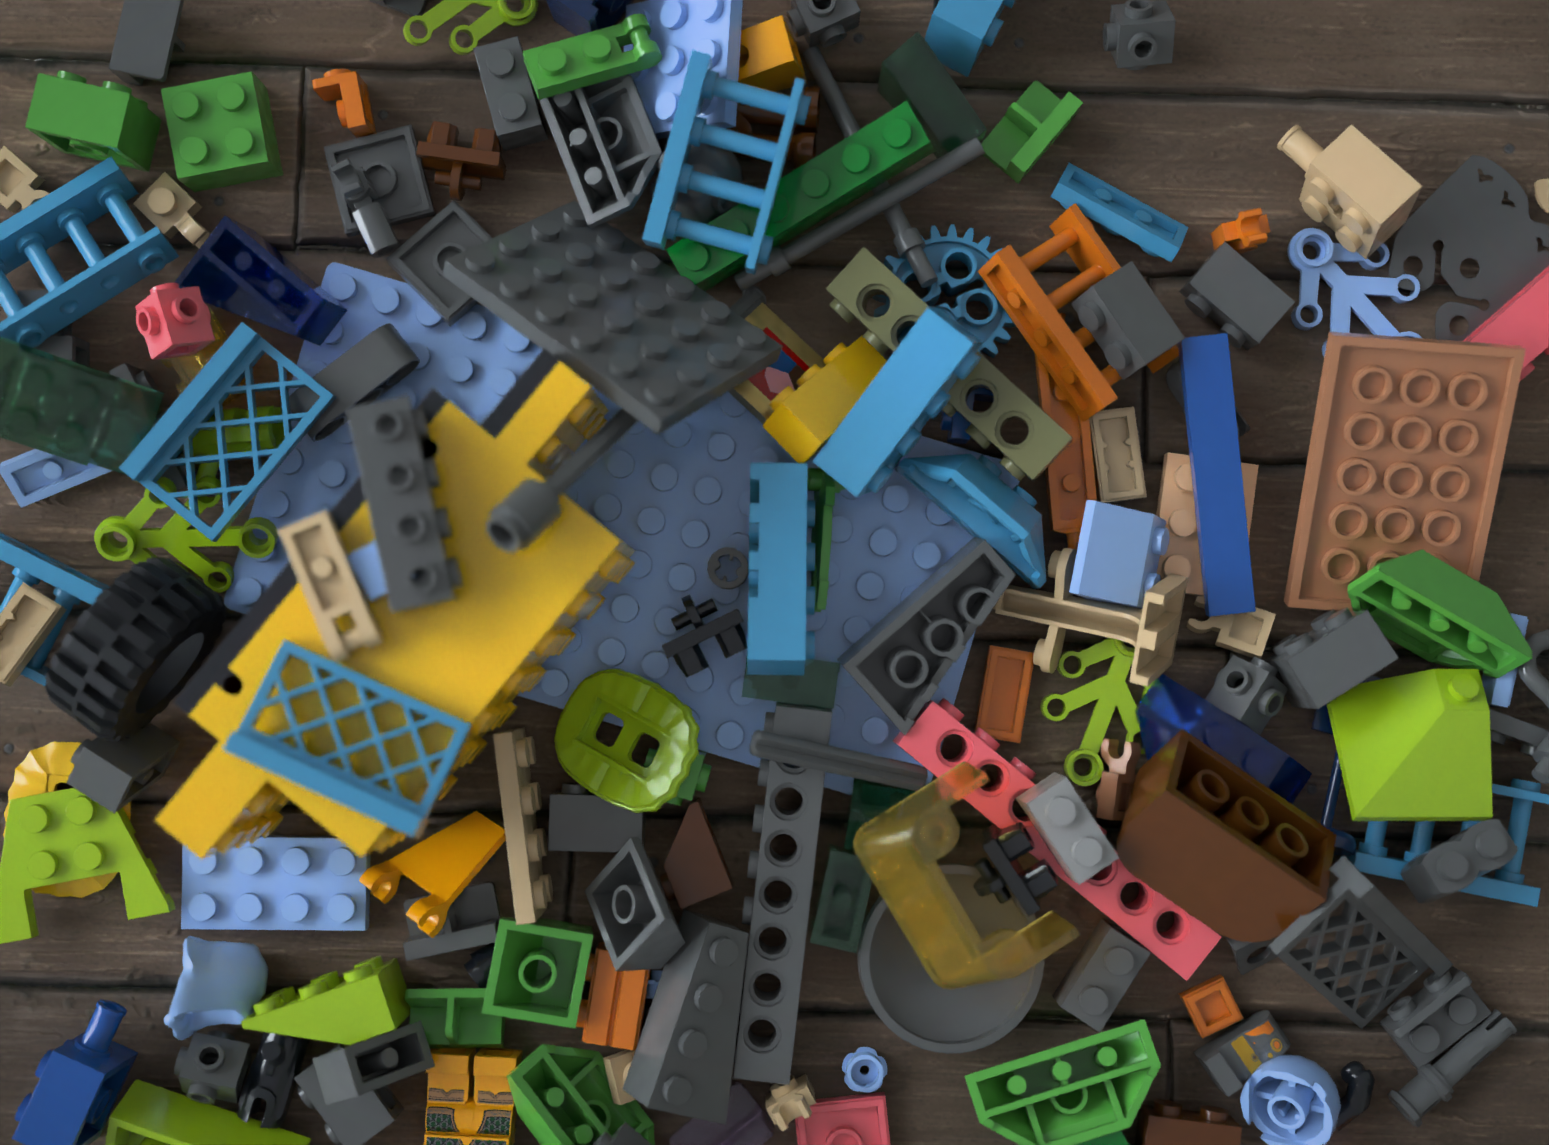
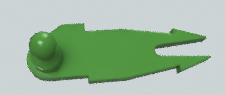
M819 466L818 468H808L807 490L814 491L815 528H812L811 543H815V571H811L810 587H815V612L826 610L829 586L833 506H835V493H840L843 489H846Z

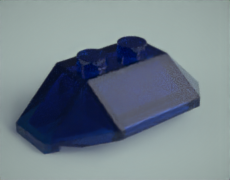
M1161 674L1152 683L1135 709L1147 761L1181 729H1184L1291 804H1293L1312 775L1310 771L1291 756L1164 674Z

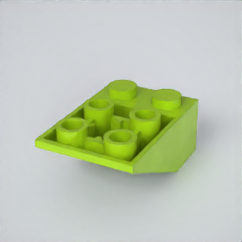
M380 955L355 964L354 969L343 973V977L339 978L338 972L332 971L310 980V984L299 988L296 993L293 986L266 995L267 999L253 1004L255 1012L240 1022L243 1029L352 1045L395 1030L410 1015L411 1007L405 1001V990L407 987L397 958L383 962Z

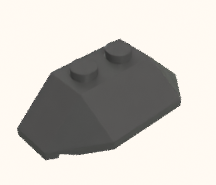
M629 74L539 100L588 227L592 229L633 209L656 172V166L663 151L632 76Z

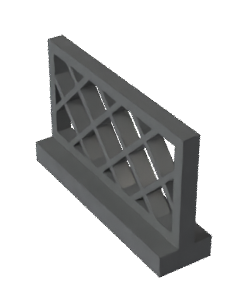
M1343 856L1330 868L1339 880L1328 890L1326 901L1309 914L1300 916L1269 945V948L1362 1029L1427 968L1430 967L1441 977L1454 964ZM1345 900L1342 915L1329 918L1330 913ZM1365 924L1362 935L1351 937L1353 927ZM1337 931L1335 941L1322 944L1325 933ZM1309 937L1306 948L1291 951L1302 939ZM1385 944L1382 954L1372 956L1374 946ZM1358 950L1355 960L1344 963L1346 953ZM1330 957L1328 967L1316 969L1319 959ZM1406 963L1396 974H1392L1394 965ZM1378 969L1375 979L1365 981L1367 972ZM1351 976L1347 986L1337 988L1340 978ZM1371 994L1370 998L1357 1009L1359 998Z

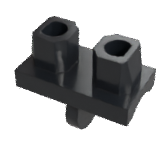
M690 594L681 598L686 611L672 617L671 621L676 631L692 623L695 629L662 645L667 658L673 657L686 677L710 667L699 643L715 636L725 658L748 648L745 633L740 624L744 622V619L739 609H735L704 624L702 618L718 611L712 598L696 606Z
M1023 823L1014 824L1001 831H998L995 824L983 830L982 834L986 840L982 843V847L995 865V868L992 867L986 857L981 858L975 863L976 868L982 875L973 886L977 894L984 897L993 893L999 903L1002 904L1012 897L1005 887V884H1007L1028 917L1041 910L1040 899L1058 886V878L1045 859L1025 870L1021 866L1017 858L1035 849L1034 842Z

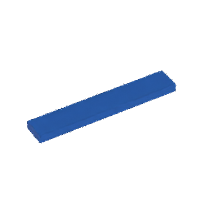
M1228 333L1187 337L1178 343L1206 616L1256 612Z

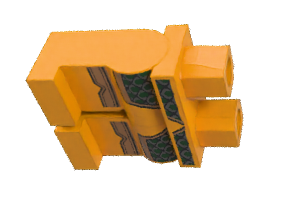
M476 1048L431 1049L435 1067L426 1070V1073H428L424 1145H513L515 1143L517 1110L506 1076L522 1062L523 1050L481 1048L476 1054Z

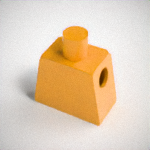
M782 15L741 30L739 83L772 92L793 87L795 78L803 79L805 84L807 83L796 39Z

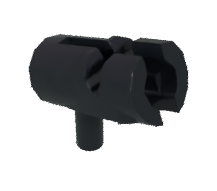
M268 1032L263 1033L256 1057L251 1065L239 1098L237 1115L242 1121L247 1123L250 1120L251 1114L259 1111L262 1099H264L267 1104L260 1127L279 1128L284 1124L292 1100L291 1097L297 1084L294 1078L301 1072L302 1062L310 1039Z

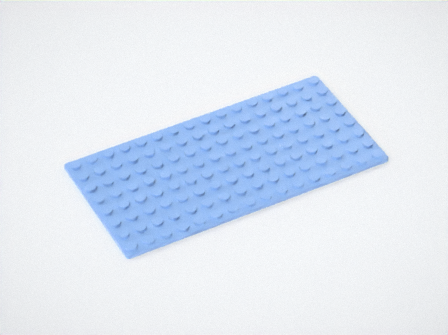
M333 262L326 268L297 366L310 377H314L371 332L390 323L416 354L420 363L409 375L374 402L408 395L414 404V408H417L431 389L434 388L482 424L543 349L482 305L476 304L450 327L408 283ZM293 375L292 380H299ZM591 386L609 410L604 416L609 421L622 408ZM289 388V396L298 388ZM729 392L724 393L658 435L638 421L564 492L635 550L630 557L635 562V565L619 584L610 581L601 592V595L606 600L589 620L586 618L578 620L571 629L576 634V637L560 656L557 654L554 657L550 655L542 664V667L547 672L530 692L527 690L524 693L519 692L517 696L564 709L571 694L586 677L606 669H621L658 683L663 689L673 693L682 703L691 708L692 716L700 727L697 742H699L698 750L760 768L761 758L750 753L752 735L757 730L764 731L766 712L775 713L776 703L785 702L832 708L828 744L830 746L922 766L893 742V739L900 730L837 660L974 538L895 469L904 458L972 454L978 459L980 455H983L1002 471L998 478L1011 489L1019 485V481L999 463L1001 459L921 436L912 450L900 459L893 469V474L876 494L869 492L855 497L846 489H843L840 493H835V506H833L832 537L826 610L816 612L815 624L810 630L815 631V659L806 660L804 676L747 675V649L725 658L715 636L699 643L710 667L686 677L676 664L674 658H667L662 648V645L695 629L692 623L676 631L671 621L672 617L686 611L681 598L689 594L696 606L711 598L713 599L718 611L702 618L704 624L735 609H739L744 619V622L740 624L745 633L748 646L749 574L745 582L739 587L722 589L709 578L707 571L708 561L717 550L728 547L742 552L749 565L750 462L797 463L762 427L763 424ZM291 421L292 430L299 423L298 421ZM349 421L319 441H313L306 434L257 492L249 519L254 517L266 518L279 530L324 510L331 511L361 475ZM585 439V441L580 445V447L583 446L588 440ZM820 450L806 462L808 463V468H818V465L813 460ZM807 490V500H814V491ZM807 528V543H811L812 528ZM253 529V534L257 538H268V535L263 530ZM280 534L273 551L264 558L249 557L239 549L233 568L234 580L233 582L231 580L232 584L226 591L224 604L228 609L246 614L289 563L290 558ZM729 555L719 559L721 567L715 571L720 580H723L724 576H726L727 582L738 578L736 570L741 567V562L736 557H734L733 561H730ZM807 571L806 586L810 587L811 571ZM975 632L966 643V648L956 663L953 662L939 682V687L930 700L938 704L944 698L954 706ZM611 713L606 714L602 720L623 727V721ZM928 771L925 787L919 792L825 772L824 787L898 810L918 814L924 808L933 774Z

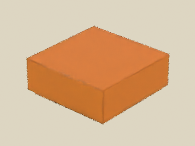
M1220 974L1179 993L1191 1021L1202 1039L1244 1019L1224 977Z

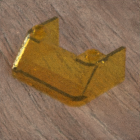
M965 761L864 824L857 831L854 838V851L926 973L939 987L948 990L1017 977L1080 936L1076 927L1050 910L1019 931L1003 928L981 939L936 863L937 859L954 848L959 838V825L949 806L990 781L985 772Z

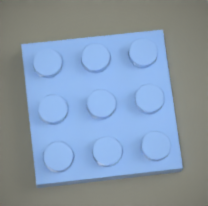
M647 0L626 5V18L638 13L646 16L651 28L650 40L657 42L662 55L661 61L654 67L629 74L634 79L657 139L669 138L692 50L711 55L712 70L719 72L718 77L738 82L743 0ZM633 44L625 45L624 52L632 50L634 48ZM713 96L712 101L704 99L700 117L706 119V124L723 129L736 127L737 102Z

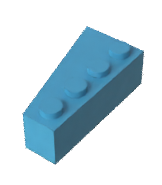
M939 0L932 13L920 53L968 77L984 45L989 47L993 45L1004 21L999 19L1005 6L1012 8L1016 0Z
M928 307L814 458L813 462L855 497L869 492L876 494L893 474V469L900 459L907 455L922 436L920 431L930 417L932 419L935 418L946 406L951 398L948 392L958 378L964 380L978 364L981 357L976 352L983 342L939 307Z
M750 462L747 675L804 676L806 660L815 659V631H806V615H815V587L806 586L807 571H815V543H807V528H815V500H807L808 463Z

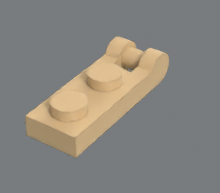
M324 510L279 529L280 537L332 660L338 663L352 656L351 651L366 645L367 648L371 649L385 642L383 632L347 557V550L331 511ZM351 613L357 627L342 632L336 619Z

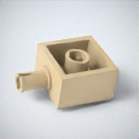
M1352 124L1325 149L1306 134L1299 125L1293 126L1277 144L1278 150L1283 151L1306 172L1304 175L1305 182L1299 198L1306 214L1316 222L1323 221L1335 232L1338 242L1346 250L1352 253L1357 251L1365 259L1406 223L1422 188L1420 183Z

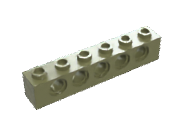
M865 247L857 253L826 287V290L834 298L829 306L848 324L856 318L865 326L868 331L862 337L882 355L888 349L893 353L900 345L899 338L901 332L909 326H914L929 307ZM875 295H884L890 299L888 311L880 317H871L866 313L867 302ZM977 351L976 354L981 357L978 364L964 380L960 378L956 380L948 392L951 398L942 411L950 418L958 412L968 421L970 425L965 432L983 449H986L990 444L994 445L1005 456L999 463L1019 482L1025 476L1034 482L1072 442L1073 438ZM977 388L988 389L994 395L992 406L987 411L981 413L974 412L967 406L969 394ZM1014 419L1023 421L1029 428L1027 438L1017 445L1008 444L1001 437V430L1004 424Z

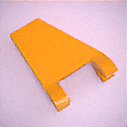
M475 811L393 858L371 866L362 874L359 881L371 890L370 893L384 904L389 902L395 895L401 875H404L430 893V896L416 901L409 908L406 915L418 924L417 927L433 938L443 928L450 905L506 841L505 829L478 811Z

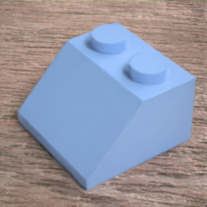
M1086 500L1069 593L1086 599L1143 609L1145 592L1161 581L1160 574H1157L1160 555L1164 556L1168 549L1170 536L1169 529L1165 528L1166 521L1155 514L1099 501Z

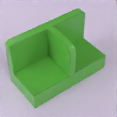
M1039 81L1032 82L1017 102H1012L1005 116L981 143L985 151L983 155L1019 184L1074 119L1083 102L1070 91L1061 100Z
M486 988L405 990V1001L411 1007L409 1024L418 1021L422 1022L430 1049L504 1047L505 1017L482 1013Z

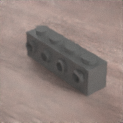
M408 395L346 408L391 612L399 614L457 601L455 589L464 587L458 558L448 559L444 539L452 537V530L446 507H436L433 488L441 487V481L435 457L425 458L421 439L430 437L424 408H414V404Z

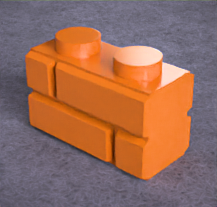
M605 942L598 944L595 954L590 953L585 981L591 982L588 1000L581 999L576 1027L583 1028L582 1041L584 1043L636 1050L641 1036L647 984L650 979L651 969L616 972Z

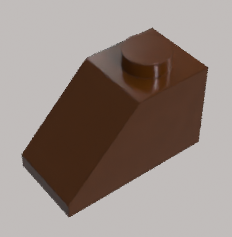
M700 797L690 802L663 865L666 873L659 875L668 900L677 899L680 909L733 889L734 884Z

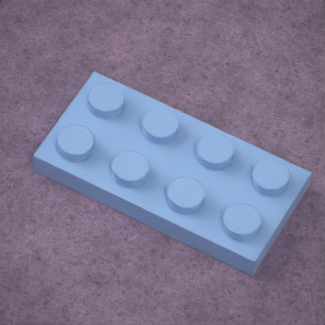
M269 835L266 838L260 836L252 844L247 841L239 849L232 847L224 855L219 852L204 859L199 858L183 844L181 929L366 931L369 928L370 890L362 885L359 880L362 874L370 868V853L361 858L336 836Z

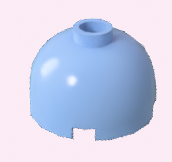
M1279 1055L1263 1062L1247 1079L1240 1098L1244 1119L1248 1125L1253 1121L1255 1126L1263 1132L1260 1138L1268 1145H1322L1323 1143L1325 1145L1336 1128L1341 1108L1336 1084L1328 1072L1315 1061L1300 1055Z

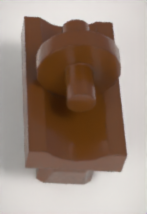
M434 121L431 125L427 141H418L416 155L417 157H422L424 169L436 171L435 184L449 186L450 198L452 200L462 201L466 189L480 191L482 188V177L505 180L507 167L501 155V143L495 130L475 129L472 148L458 147L459 130L457 126Z

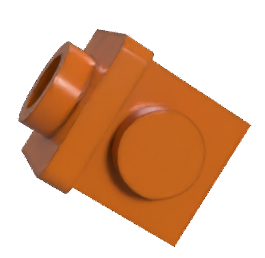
M343 68L333 69L325 72L323 78L312 80L313 90L323 101L337 100V113L343 128L348 127L357 138L376 133L368 87L356 71L351 72V70Z

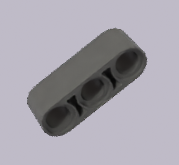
M388 323L377 328L312 377L337 397L307 432L313 441H319L329 436L348 421L346 408L374 402L419 365V358L392 324ZM299 387L289 396L290 412L292 414L308 412L320 396L309 387Z

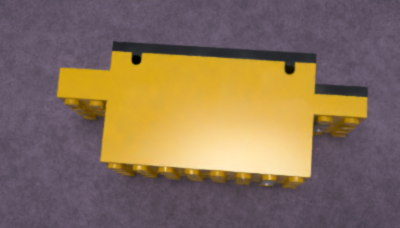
M545 348L482 424L434 388L417 406V408H424L430 437L421 439L425 458L435 457L441 481V487L433 488L436 507H446L450 520L452 537L444 539L448 559L458 558L464 587L455 589L457 601L399 614L391 612L388 595L373 602L369 600L364 591L371 611L381 627L385 642L371 649L365 645L351 651L352 656L337 663L472 726L437 797L439 800H442L458 781V778L453 775L459 766L464 767L467 763L471 764L484 750L488 742L483 739V736L489 729L493 731L496 727L501 728L515 712L517 706L512 701L519 692L524 693L526 690L530 692L543 678L547 670L542 667V664L550 655L554 657L556 654L560 656L574 640L576 634L571 629L580 618L589 620L602 606L606 598L601 595V592L610 581L619 584L635 565V562L630 559L635 550L566 493L558 497L561 506L560 517L528 548L518 549L514 553L506 552L497 547L487 534L486 522L490 519V511L525 479H535L544 482L576 452L585 439L589 440L608 422L604 416L609 410L593 388ZM360 475L331 510L348 555L375 541ZM289 561L173 702L220 741L155 819L159 825L201 859L219 852L224 855L232 847L239 849L247 841L251 844L254 843L260 836L263 838L268 837L283 820L284 816L279 811L290 800L301 807L361 858L375 850L382 853L388 846L393 847L398 841L402 842L408 836L406 833L223 750L231 732H237L283 640H287L333 661L322 639L292 563ZM351 613L336 619L342 632L357 627ZM291 655L282 673L287 692L315 682L309 663ZM319 668L322 680L334 676V674ZM344 680L325 687L334 713L362 704L356 684ZM277 684L270 698L280 695ZM365 689L369 701L381 697ZM318 690L290 700L299 726L327 716ZM391 701L371 708L380 735L409 725L403 707L400 704ZM283 703L264 709L254 729L268 736L292 729ZM411 710L415 722L428 718ZM365 711L337 721L345 747L374 738ZM439 722L418 729L427 757L447 750L456 730ZM330 724L302 733L308 754L319 758L338 751ZM411 732L383 742L392 769L420 759ZM295 737L281 741L298 749ZM377 745L348 755L354 774L364 780L385 772ZM341 758L328 762L345 770ZM441 760L430 763L433 775H435ZM423 766L395 776L401 796L419 805L430 785ZM388 779L375 783V785L392 792Z

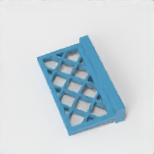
M241 322L119 469L133 480L141 483L207 538L216 542L337 397L245 323ZM266 352L278 362L279 382L254 384L253 366ZM286 369L299 380L287 381ZM245 377L246 385L237 386ZM309 387L320 396L308 412L290 414L289 388ZM280 389L282 415L257 417L255 392ZM247 393L249 418L224 421L222 403L230 394ZM215 413V422H207ZM301 420L292 430L291 421ZM283 422L285 440L276 449L260 450L258 424ZM250 425L252 451L227 454L225 428ZM216 429L218 455L194 457L192 439L200 430ZM184 450L185 458L176 459ZM270 456V458L262 466L261 457ZM253 458L254 477L247 485L230 487L228 461ZM219 462L221 488L197 490L194 464ZM186 465L188 491L169 493L157 483L169 467ZM231 493H240L235 498V500L231 502ZM222 494L224 513L211 527L199 517L197 497ZM189 498V508L178 499Z
M283 640L237 732H231L223 750L414 838L420 839L428 822L426 819L472 726L309 650ZM292 655L309 663L315 682L287 692L282 673ZM319 668L334 674V676L322 680ZM344 680L356 684L362 704L334 713L325 687ZM277 684L280 695L270 698ZM365 689L381 697L369 701ZM318 690L327 716L299 726L290 700ZM391 701L402 705L409 725L380 735L371 708ZM283 703L292 729L273 736H268L254 729L264 709ZM411 710L428 718L415 722ZM365 711L374 738L345 747L337 721ZM439 722L456 730L447 750L427 757L418 729ZM330 724L338 751L319 758L308 754L302 733ZM411 732L420 759L392 769L383 742ZM295 737L298 749L281 741ZM377 745L385 772L365 780L356 776L348 755ZM341 758L345 770L328 762ZM441 760L435 775H433L430 763ZM423 766L430 785L419 805L401 796L395 776ZM388 779L392 792L375 785V783Z

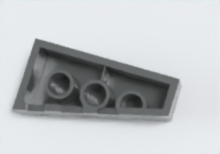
M974 537L837 660L892 723L906 735L914 724L913 720L926 701L929 702L939 687V682L953 662L956 663L965 650L966 643L977 627L982 625L1015 577V574L985 539Z

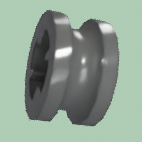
M725 547L711 555L707 571L709 578L715 585L722 589H734L745 582L749 574V565L742 552L735 548ZM727 555L730 556V561H733L734 557H736L741 562V567L736 570L738 578L727 582L726 576H724L723 580H720L715 572L721 567L719 559Z

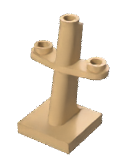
M1065 547L1062 551L1054 550L1048 565V577L1055 578L1054 593L1009 585L993 607L996 610V614L1049 625L1046 639L1040 638L1038 640L1033 655V664L1040 666L1042 672L1054 673L1061 657L1066 629L1125 641L1133 645L1135 653L1129 682L1148 687L1172 665L1188 577L1171 573L1145 592L1143 609L1074 597L1069 591L1077 550Z

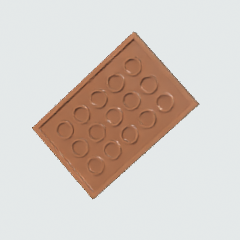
M1328 332L1284 602L1287 607L1319 610L1334 609L1335 611L1348 607L1351 612L1353 609L1347 593L1350 583L1379 563L1422 549L1479 582L1526 352L1525 348L1519 345Z

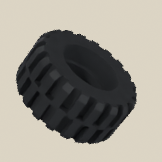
M147 558L146 562L140 561L133 565L129 572H123L118 576L108 589H104L95 598L96 601L88 610L85 609L77 619V624L71 631H68L61 642L60 650L54 654L50 662L52 667L47 671L45 677L47 683L45 688L49 700L102 740L119 742L123 741L124 738H130L140 728L143 729L151 723L157 714H161L168 707L169 702L176 695H179L185 688L188 680L199 670L202 661L213 649V643L220 636L223 629L222 624L226 621V607L222 597L169 558Z

